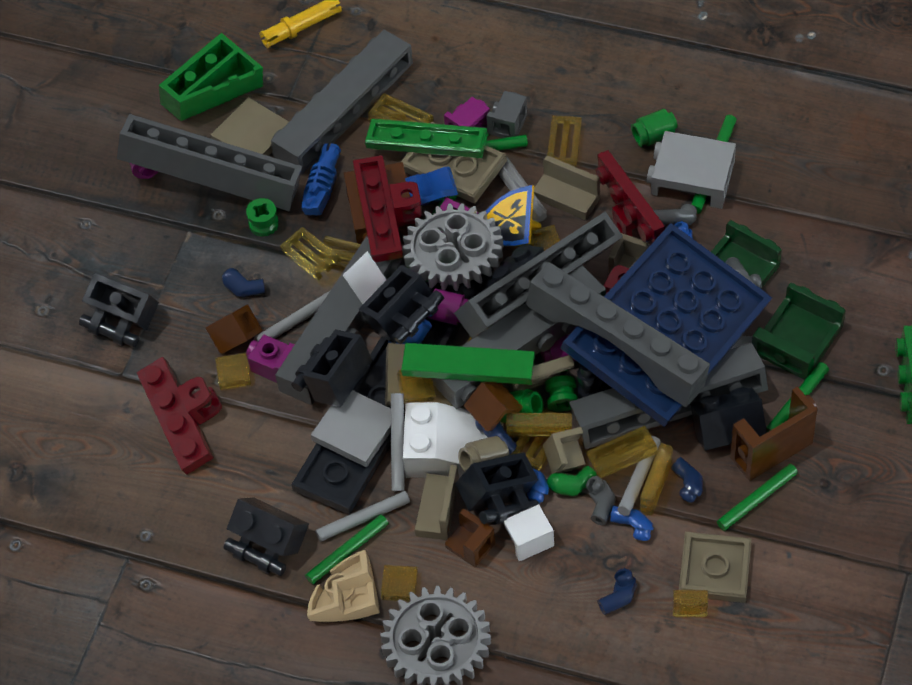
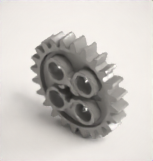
M451 203L448 204L446 211H442L439 206H436L435 214L432 215L430 212L425 211V220L415 218L416 227L408 226V235L403 236L404 246H402L406 267H410L411 270L420 274L424 281L428 280L430 288H433L437 283H441L442 290H445L448 284H452L454 290L458 291L459 284L464 283L467 288H471V280L474 279L476 282L482 283L481 274L491 276V267H499L498 258H503L502 248L504 245L500 226H496L494 218L487 219L486 211L477 215L476 206L471 207L469 211H465L464 204L462 203L458 210H454Z
M436 586L434 594L430 595L428 590L423 587L421 597H417L412 591L409 592V603L399 599L398 606L400 611L395 609L389 610L391 620L383 621V627L386 632L380 633L381 642L384 644L381 646L383 656H388L386 658L388 668L395 667V677L398 678L405 674V685H410L414 680L417 681V685H426V683L431 685H450L451 681H455L458 685H463V675L474 679L473 667L483 669L484 665L481 657H489L487 645L491 644V635L488 634L490 632L489 622L484 621V610L476 611L477 601L473 600L466 604V593L463 592L455 598L453 588L450 587L446 595L441 594L439 586ZM428 615L438 616L433 621L424 620ZM449 616H453V617H451V618L446 622V624H445L446 619H447ZM457 630H463L467 632L465 635L460 637L452 635ZM410 641H417L420 643L418 646L415 647L405 646ZM427 654V657L424 659V661L420 662L419 660H421ZM438 657L448 658L444 663L434 662Z

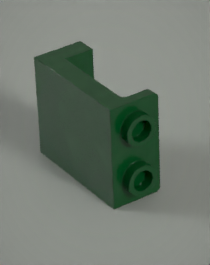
M730 220L726 224L725 235L711 253L724 262L731 257L738 258L749 276L752 274L760 276L763 287L780 267L782 249L774 241L764 239L752 232L747 226L739 225Z
M790 283L786 290L785 299L764 329L758 327L753 334L752 344L760 358L805 380L818 365L843 328L846 310L833 300H826L814 294L806 287Z

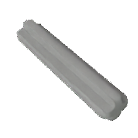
M507 157V162L498 173L510 191L528 186ZM534 194L532 219L537 222L544 221L547 218V210Z

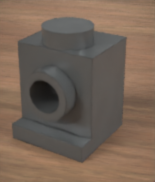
M504 91L500 101H495L492 112L487 114L488 134L500 138L518 136L527 117V96L516 92Z

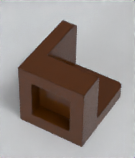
M248 304L205 327L221 354L263 331Z
M481 382L463 405L485 431H492L505 414L519 413L523 408L502 383Z
M463 508L459 512L460 525L446 540L445 547L473 567H476L495 545L494 528L488 524L481 523L478 517Z

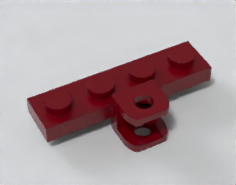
M609 150L597 154L598 168H596V175L600 178L602 185H607L613 201L618 204L612 207L615 226L620 233L631 237L632 229L637 227L644 243L648 242L651 245L665 230L664 224Z
M383 155L353 160L372 259L376 263L403 258L398 227L415 224V218L422 219L421 198L417 183L401 182L388 184ZM405 192H410L413 194V196L402 197V194ZM414 209V212L411 214L403 212L404 210Z
M163 356L136 372L181 470L187 475L212 460L214 457L197 422L200 425L217 415L222 409V404L215 390L212 387H207L202 377L192 378L179 386L168 361ZM198 388L201 389V390L197 391L196 393L192 394V392H193L195 389H198ZM211 400V405L209 407L202 408Z

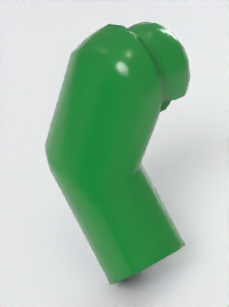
M586 465L577 475L553 473L548 477L547 483L554 493L577 496L586 488L588 479L592 476H597V474L590 466Z

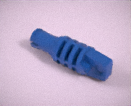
M328 143L323 144L319 161L311 168L302 201V210L305 215H321L330 199L337 178L335 166L341 153L340 147L336 144L331 143L330 147Z

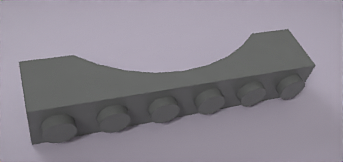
M550 262L530 281L526 304L528 307L552 322H564L580 326L607 339L634 360L650 377L659 391L684 407H687L704 388L710 363Z

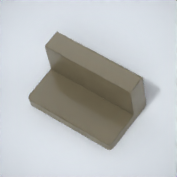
M546 156L543 160L544 174L535 186L534 194L539 201L586 220L600 200V178L558 159Z
M450 465L448 476L426 474L415 526L416 536L441 540L449 538L458 493L455 485L459 479L457 465Z

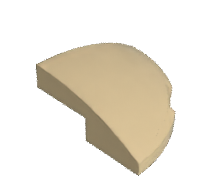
M366 550L349 556L330 570L332 576L326 580L324 589L319 584L311 595L307 617L310 621L337 622L364 618L380 613L374 576Z

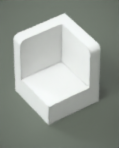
M539 504L504 521V526L515 544V553L518 561L525 560L554 546V530Z

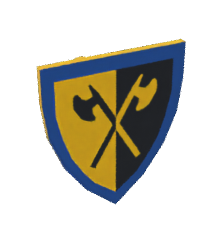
M534 185L509 191L486 210L487 219L494 218L496 226H500L505 247L531 244V232L537 234L541 230V223L532 219Z

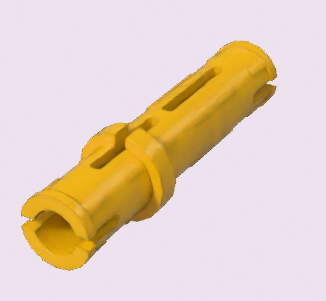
M324 0L290 18L287 16L281 18L280 23L259 32L260 38H265L261 40L268 49L287 38L293 39L297 37L298 32L336 13H340L342 7L336 6L340 4L339 0Z

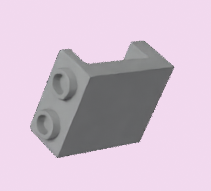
M665 131L662 142H656L653 159L656 160L655 166H649L647 183H651V195L657 196L660 187L711 196L710 207L722 209L735 163L736 143Z

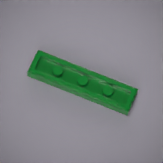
M371 119L365 145L368 149L482 158L488 132L487 128Z
M405 343L401 372L402 376L532 385L535 353L534 351Z

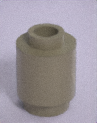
M498 436L469 442L459 450V464L465 472L472 463L508 456L509 449L507 444Z

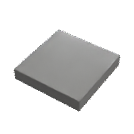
M352 390L341 407L331 405L312 432L311 439L367 467L391 433V408Z

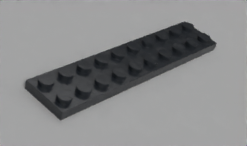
M481 274L482 283H478L474 279L471 280V288H467L464 283L459 284L458 291H455L453 285L448 284L445 291L465 295V299L470 300L479 294V290L485 283L484 280L487 275ZM437 283L433 288H430L433 292L435 288L442 290L441 283ZM427 317L426 320L431 323L432 328L420 344L450 346L462 324L459 323L456 326L431 320ZM381 337L370 354L373 362L353 391L385 406L386 347L388 340ZM391 433L367 467L316 443L292 482V490L350 515L390 448Z

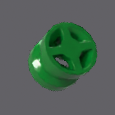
M265 198L255 199L248 204L246 215L251 232L261 237L273 234L279 226L275 204Z
M561 375L546 380L544 384L545 391L549 393V398L547 399L548 409L554 412L571 410L569 402L578 399V396L574 394V390L577 387L576 379L572 376Z

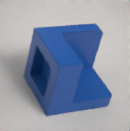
M449 166L405 178L406 182L417 183L421 198L420 206L430 205L444 200L446 197L450 198L458 195Z

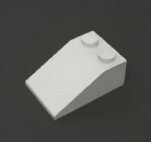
M438 402L405 403L403 444L405 477L426 478L427 473L448 476L450 465H457L460 478L464 471L459 464V450L469 442L488 437L484 432L477 429L475 425L476 419L466 409L458 408L456 410L454 406Z

